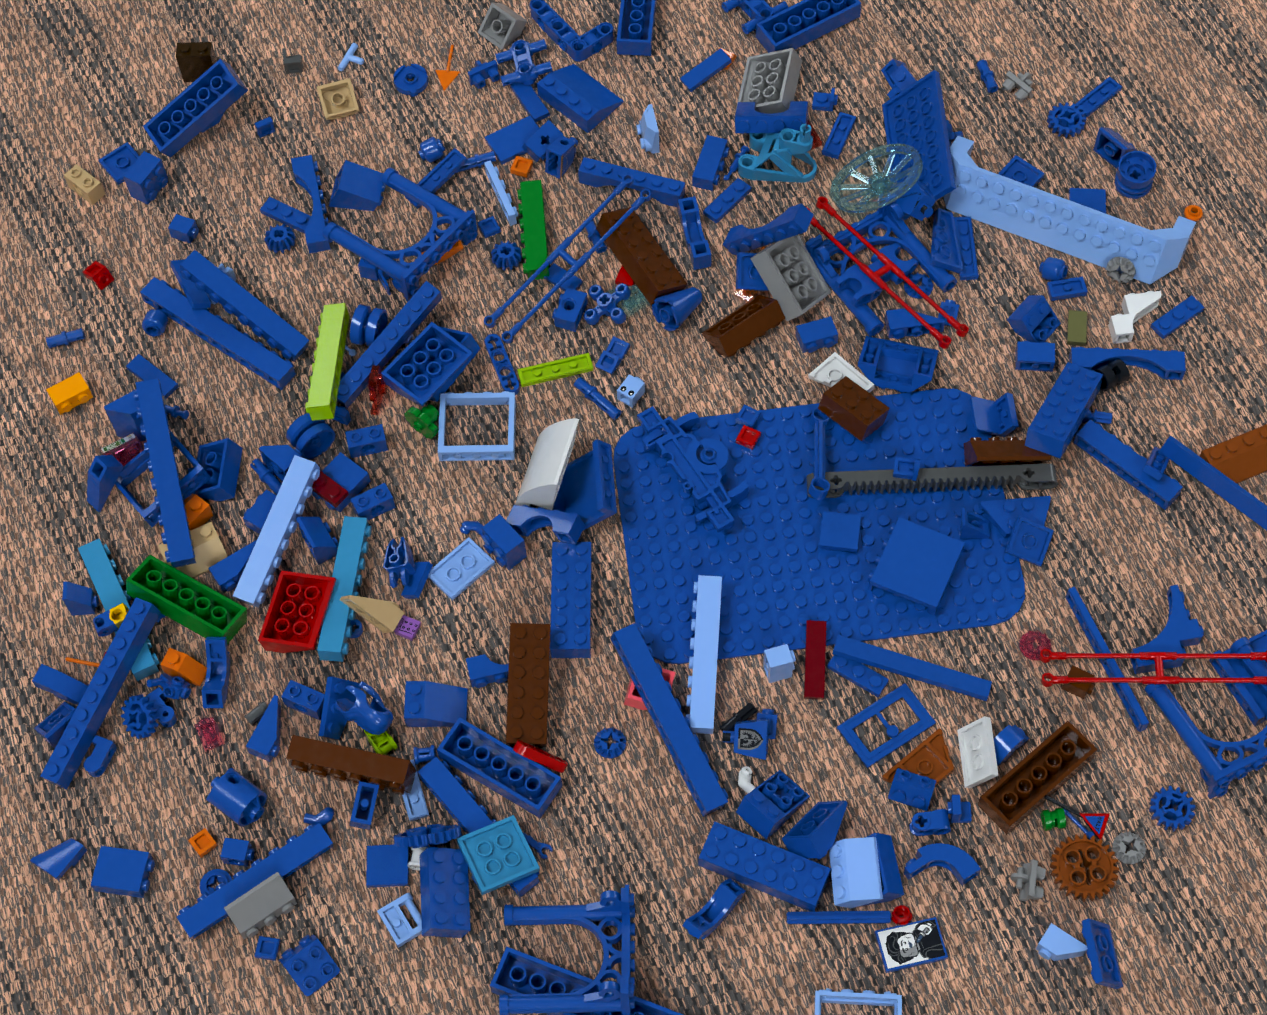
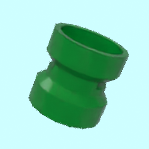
M1056 808L1054 811L1041 810V822L1044 831L1051 830L1054 827L1058 829L1066 828V817L1063 808Z

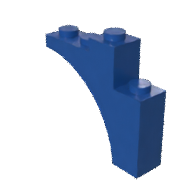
M1178 585L1170 586L1167 592L1169 616L1165 628L1155 639L1141 647L1132 649L1131 653H1186L1184 647L1200 643L1204 636L1203 628L1198 624L1197 619L1190 620L1189 610L1185 609L1184 594L1179 590ZM1130 658L1135 674L1155 671L1154 660ZM1186 658L1163 660V669L1180 667Z

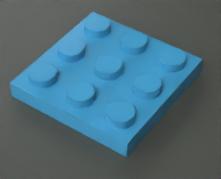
M514 815L457 838V844L482 895L540 871V867Z

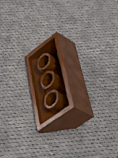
M758 295L703 331L702 335L720 355L731 357L740 348L750 345L751 341L755 338L765 335L766 331L770 328L777 327L785 319V316L776 299Z
M974 437L964 443L965 466L1042 464L1051 460V455L1026 447V438L1025 440H1018V437L1006 438L1007 440H1000V437H991L988 440H982L981 437Z

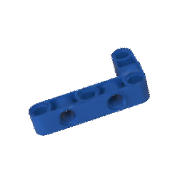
M544 0L530 1L531 17L574 61H584L614 40L613 26L608 22H603L579 36Z

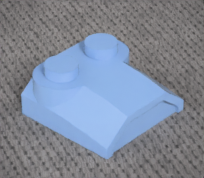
M649 104L643 112L639 124L636 125L637 134L642 137L639 139L641 149L654 154L660 153L659 130L653 106Z

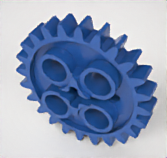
M432 824L426 827L421 826L407 829L406 832L399 833L393 836L395 847L409 846L422 848L429 847V845L434 846L447 843L449 840L462 836L460 825Z

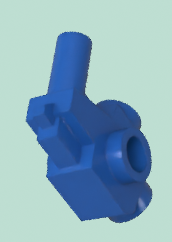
M163 673L160 675V678L147 680L149 688L161 686L164 695L168 698L177 700L180 698L187 699L191 693L190 683L179 676L171 677Z

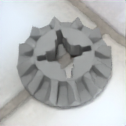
M1124 257L1112 258L1105 269L1107 270V276H1110L1112 281L1117 280L1119 284H1127L1135 275L1133 263ZM1119 266L1121 268V271H1123L1122 275H1120L1119 271H1117Z
M1131 831L1121 832L1115 837L1112 844L1115 857L1125 864L1140 862L1144 858L1147 849L1145 847V840H1142L1139 834L1131 833ZM1133 841L1134 850L1125 853L1127 846L1124 844L1129 845Z

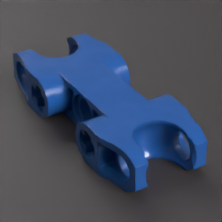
M899 243L884 246L878 250L905 273L906 277H909L918 266L919 262L914 258L908 261L897 258L902 247ZM875 254L871 258L872 264L868 266L873 272L885 266ZM857 264L849 267L836 280L834 285L837 291L846 288L856 291L851 302L854 307L873 301L882 292V289L861 271ZM891 270L880 277L885 283L889 280H892L896 285L904 282L903 279H900Z

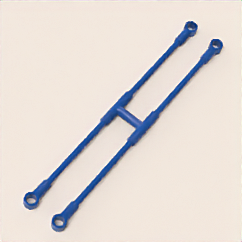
M631 174L623 175L622 181L613 190V193L570 237H567L545 259L546 261L492 315L484 318L486 327L493 328L496 320L518 295L549 264L553 263L558 256H561L571 265V268L520 322H517L509 331L503 332L502 340L507 344L513 342L514 336L523 327L522 325L555 291L591 257L590 255L634 210H637L644 202L651 200L650 190L643 189L640 192V197L631 205V208L588 252H585L576 261L565 249L616 195H619L627 186L629 187L633 184L634 180ZM488 320H493L492 323L487 324ZM510 335V338L506 340L505 337Z

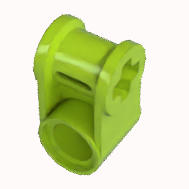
M364 730L366 738L375 753L386 755L393 749H398L397 744L387 731L383 734L375 735Z

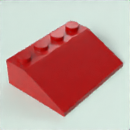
M281 570L258 639L262 647L266 651L279 653L314 650L337 579Z

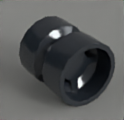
M1120 359L1094 370L1103 374L1100 386L1102 391H1107L1116 385H1120L1130 378L1126 364Z

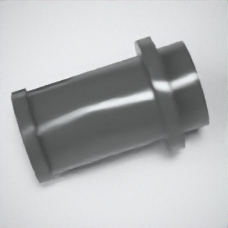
M264 701L258 702V706L244 716L252 726L262 718L268 707Z

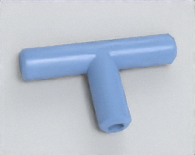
M356 43L351 44L338 66L339 71H344L349 61L359 65L364 64L363 58L353 55L358 48Z

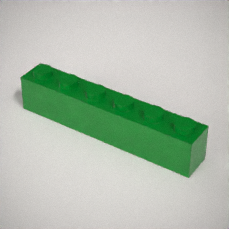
M541 180L520 182V189H517L518 200L522 202V204H518L519 214L523 216V218L519 219L520 229H524V233H521V243L525 244V248H522V257L526 259V263H523L524 274L528 275V279L548 257ZM549 265L534 280L550 276Z

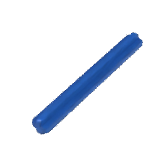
M890 911L787 912L786 921L787 924L890 923L891 913Z

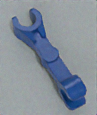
M523 833L528 845L534 848L541 858L548 859V856L543 854L542 851L548 849L553 852L552 847L549 844L537 842L531 836Z

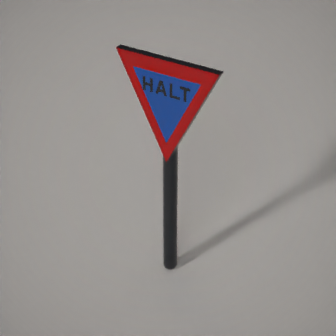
M1047 795L1045 796L1046 800L1081 817L1099 840L1102 839L1110 813H1080Z

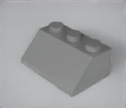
M276 872L225 906L224 909L243 939H246L247 937L252 938L257 935L259 929L265 925H272L281 914L291 912L297 902L280 874Z

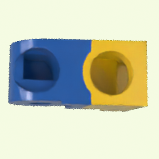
M124 603L93 619L98 636L110 635L120 628L129 611V608Z

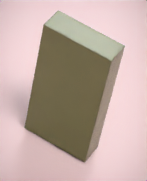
M1069 310L1067 345L1085 346L1087 312Z

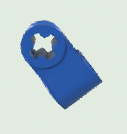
M938 809L916 813L909 825L910 832L915 836L942 835L951 832L947 810Z

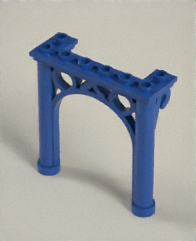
M388 168L383 173L382 183L424 206L431 213L433 222L426 236L415 245L406 249L386 251L374 247L334 222H330L323 231V237L330 242L334 241L384 271L393 279L392 284L394 287L404 293V297L408 302L420 288L419 278L426 274L447 251H450L458 240L462 239L464 245L467 246L476 239L478 235L474 210L465 212L403 177L395 169ZM437 212L440 215H442V217L437 218ZM450 224L446 230L438 229L439 225ZM408 256L417 257V259H415L411 263H407L404 261L405 257Z
M894 192L881 197L878 211L868 214L863 220L851 225L861 236L868 233V237L864 238L872 246L899 243L902 249L919 262L920 267L944 293L956 285L957 279L952 274H949L943 268L930 264L931 253L903 221L904 214L901 207L895 203L896 194ZM878 228L886 230L884 236H875L872 232ZM848 229L839 231L833 236L843 246L851 243L848 251L853 255L867 248ZM891 231L896 235L897 238L890 237ZM821 235L810 238L805 243V247L825 282L865 327V332L870 337L879 333L883 329L884 324L868 305L863 304L854 307L851 304L856 291L849 288L837 291L834 288L836 280L845 272L847 264L851 259L830 239L822 241ZM835 253L844 255V259L841 261H833L830 257ZM834 268H841L840 276Z
M1247 637L1238 639L1230 647L1233 654H1250V652H1255ZM1238 659L1252 678L1254 676H1267V667L1262 660ZM1148 684L1145 687L1147 695L1154 699L1201 765L1200 774L1207 786H1209L1207 790L1209 799L1216 796L1218 798L1222 797L1227 793L1232 780L1236 778L1242 779L1248 772L1254 769L1255 771L1260 770L1266 765L1267 747H1264V743L1267 741V725L1257 735L1243 741H1218L1206 736L1195 726L1165 684ZM1257 684L1267 697V684ZM1209 747L1219 749L1216 757ZM1225 750L1233 751L1238 755V758L1228 762L1222 758V754ZM1244 752H1254V754L1243 759Z
M629 885L621 888V894L617 891L608 890L600 895L599 902L586 905H505V926L579 925L591 931L598 938L602 945L604 956L598 975L586 987L571 993L503 994L499 996V1014L622 1012V1015H631V1009H635V977H631V972H635V959H631V954H635V941H631V936H635V923H631V918H635L634 893H630ZM592 921H601V922H600V924L597 926V925H595ZM607 926H615L617 933L614 936H606L603 930ZM622 939V951L614 949L612 945ZM617 963H621V975L618 971L612 969ZM607 978H614L617 982L603 981Z

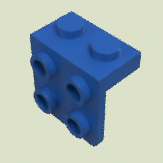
M1005 393L996 401L978 397L970 398L969 402L976 431L1006 437L1019 427L1013 394Z
M314 934L303 937L297 947L294 949L289 948L281 955L282 958L279 959L305 996L313 994L340 972L339 967Z

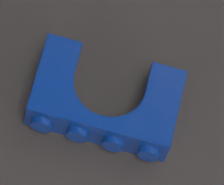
M790 101L788 110L773 114L757 112L755 102H738L735 113V133H780L786 128L800 131L802 124H806L807 129L808 101Z

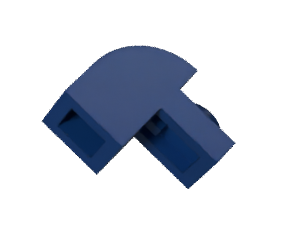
M1008 725L994 738L997 766L1006 762L1016 749L1025 745L1030 739L1016 725Z

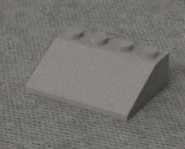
M789 48L748 57L738 102H755L756 111L760 113L773 114L788 110L790 101H794L802 64V60L795 49Z
M799 235L772 243L750 258L773 299L778 301L786 321L803 315L831 293Z

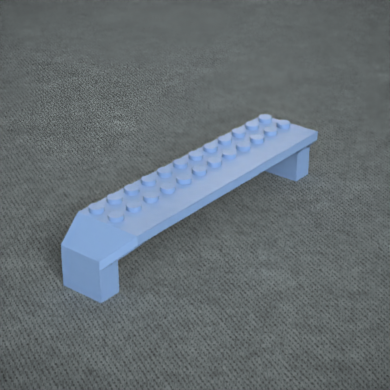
M957 136L950 146L956 189L943 196L946 209L967 217L971 216L972 219L1104 268L1114 257L1127 258L1135 267L1133 279L1147 284L1154 283L1176 269L1185 253L1196 224L1195 221L1178 216L1173 228L1149 230L978 167L970 157L975 141ZM1119 266L1117 271H1119V273L1122 274L1123 271H1121V268Z

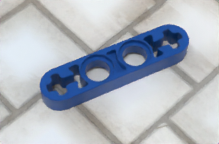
M489 334L484 340L485 347L503 392H515V395H517L520 390L519 382L501 338L497 334ZM490 341H494L496 343L497 349L494 350L493 345L490 343ZM496 355H503L504 359L496 361L494 357ZM503 369L510 371L507 376L501 375L500 372ZM509 380L511 382V385L514 387V389L512 390L508 388L507 381Z

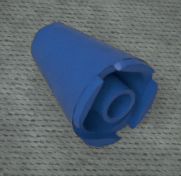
M691 287L656 298L654 300L655 303L652 305L656 321L666 325L663 327L665 330L675 331L702 302L701 291Z

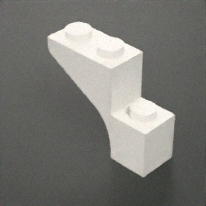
M1147 291L1145 293L1124 295L1121 304L1124 314L1111 316L1108 324L1113 344L1132 341L1134 335L1133 324L1158 307L1161 291Z

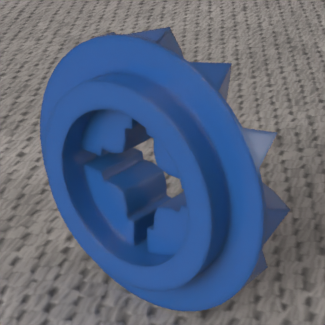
M918 272L909 275L908 278L915 285L922 281V285L919 288L927 296L931 294L933 290L931 278H928L926 274L922 275ZM904 282V290L909 296L917 299L923 298Z
M604 727L602 731L597 732L594 739V747L600 756L615 758L625 750L626 738L621 730H617L614 727ZM610 736H612L615 743H612L608 749L607 742L604 741H608Z
M213 869L207 872L200 881L201 894L208 893L210 895L215 892L211 885H215L216 878L220 884L222 882H230L232 880L230 874L222 869Z

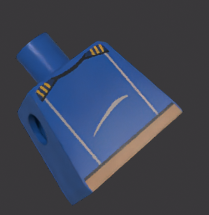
M560 136L546 148V173L561 179L575 160L576 146L578 145L576 138L570 137L568 139Z

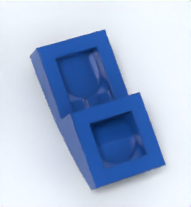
M613 336L606 351L603 350L595 367L612 375L631 345Z

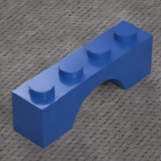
M696 197L678 199V214L693 269L711 267V251L708 240H705L702 231Z
M513 505L506 519L520 536L528 537L535 530L549 526L552 527L553 533L560 542L577 544L585 527L580 515L575 512L567 513L560 510H546L542 507L533 508L527 505Z
M485 654L466 658L472 687L482 688L489 683L495 682L499 684L507 681L509 664L494 663Z

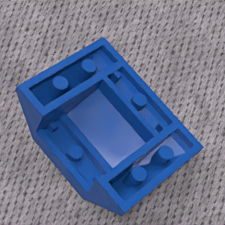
M866 336L857 366L874 386L910 393L932 381L939 350Z

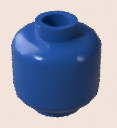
M431 137L420 143L421 150L418 152L423 161L426 159L429 163H433L442 158L446 150L439 138Z
M1048 257L1044 262H1041L1039 272L1044 280H1062L1067 276L1068 266L1062 259Z
M157 309L149 310L142 321L143 330L150 336L162 335L168 325L167 315Z

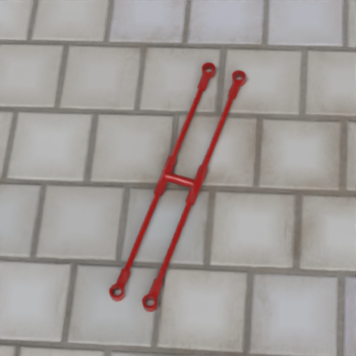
M821 196L818 198L817 208L824 209L832 217L834 216L877 255V258L885 266L873 272L825 230L814 217L810 224L813 227H817L860 267V270L874 283L890 294L930 331L929 333L939 341L941 348H949L951 338L946 335L943 336L937 329L931 327L880 278L882 275L891 270L945 317L947 322L956 329V334L959 337L967 335L969 331L967 325L960 324L953 316H949L906 277L905 273L883 253H880L840 217L837 211L828 204L826 197Z
M1043 649L1040 652V660L1043 663H1048L1051 660H1066V658H1139L1140 660L1155 661L1156 676L1101 678L1053 676L1051 673H1044L1041 683L1045 687H1051L1053 684H1068V682L1267 684V676H1254L1253 678H1180L1179 676H1164L1163 660H1177V658L1265 660L1267 662V651L1250 652V654L1177 652L1066 653Z

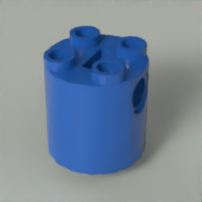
M229 768L223 776H217L211 782V787L213 788L206 800L240 827L257 821L263 815L265 810L263 807L267 799L266 793L235 769Z

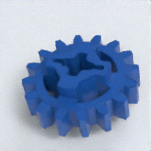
M1068 102L1065 103V106L1059 103L1058 107L1053 106L1052 110L1049 111L1047 118L1048 128H1053L1052 133L1058 132L1059 137L1062 134L1065 135V138L1069 134L1074 137L1075 132L1080 134L1081 130H1084L1086 123L1085 112H1080L1081 107L1075 108L1074 103L1069 106Z
M143 694L131 696L129 700H125L126 706L121 708L124 711L121 717L125 719L122 724L127 725L126 732L131 731V737L136 736L137 739L150 737L152 733L156 732L154 727L159 726L156 722L159 716L155 714L158 709L153 708L154 701L149 702V697H144Z
M1169 786L1167 791L1162 787L1159 793H1154L1153 798L1149 802L1152 805L1149 808V812L1154 813L1151 819L1158 820L1157 826L1164 824V830L1172 827L1173 832L1176 831L1177 826L1181 830L1184 829L1185 824L1189 826L1191 819L1195 816V813L1192 811H1194L1196 806L1190 804L1193 798L1186 797L1187 791L1180 793V787H1177L1174 791L1172 786ZM1162 800L1163 806L1159 809V802ZM1185 808V816L1183 817L1182 810Z

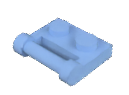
M406 893L377 910L398 948L422 934L421 914L412 901L411 893ZM405 905L416 922L417 927L412 929L401 911V906Z

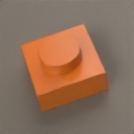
M516 156L510 168L511 174L527 178L533 166V160Z
M206 828L188 840L200 858L218 846Z

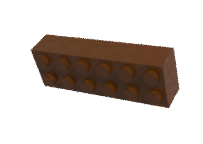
M631 207L603 213L596 227L601 237ZM634 211L605 240L651 306L655 303L654 300L656 298L686 288L687 282Z
M510 623L506 745L515 746L517 740H521L534 747H547L550 624Z
M1067 721L980 796L978 806L1007 835L1046 801V795L1050 797L1094 758L1097 748Z
M296 735L292 736L286 759L297 772L307 773V771L315 772L314 775L326 778L327 775L334 776V779L337 781L345 782L347 779L353 781L356 785L359 784V781L379 785L378 790L384 791L385 788L392 789L393 793L404 795V792H411L416 769L410 760Z

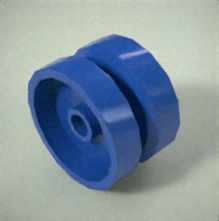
M358 305L350 326L351 343L362 346L366 342V346L369 347L387 327V311L381 308L372 310L370 306Z
M306 413L290 425L286 438L293 447L302 453V458L309 460L327 451L334 442L336 434L329 424H326L325 420L312 421L310 414Z

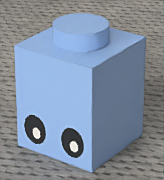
M629 374L617 389V399L633 408L645 393V383L639 377Z

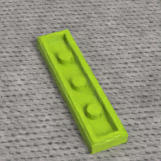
M585 353L517 369L521 387H526L594 371L590 354Z

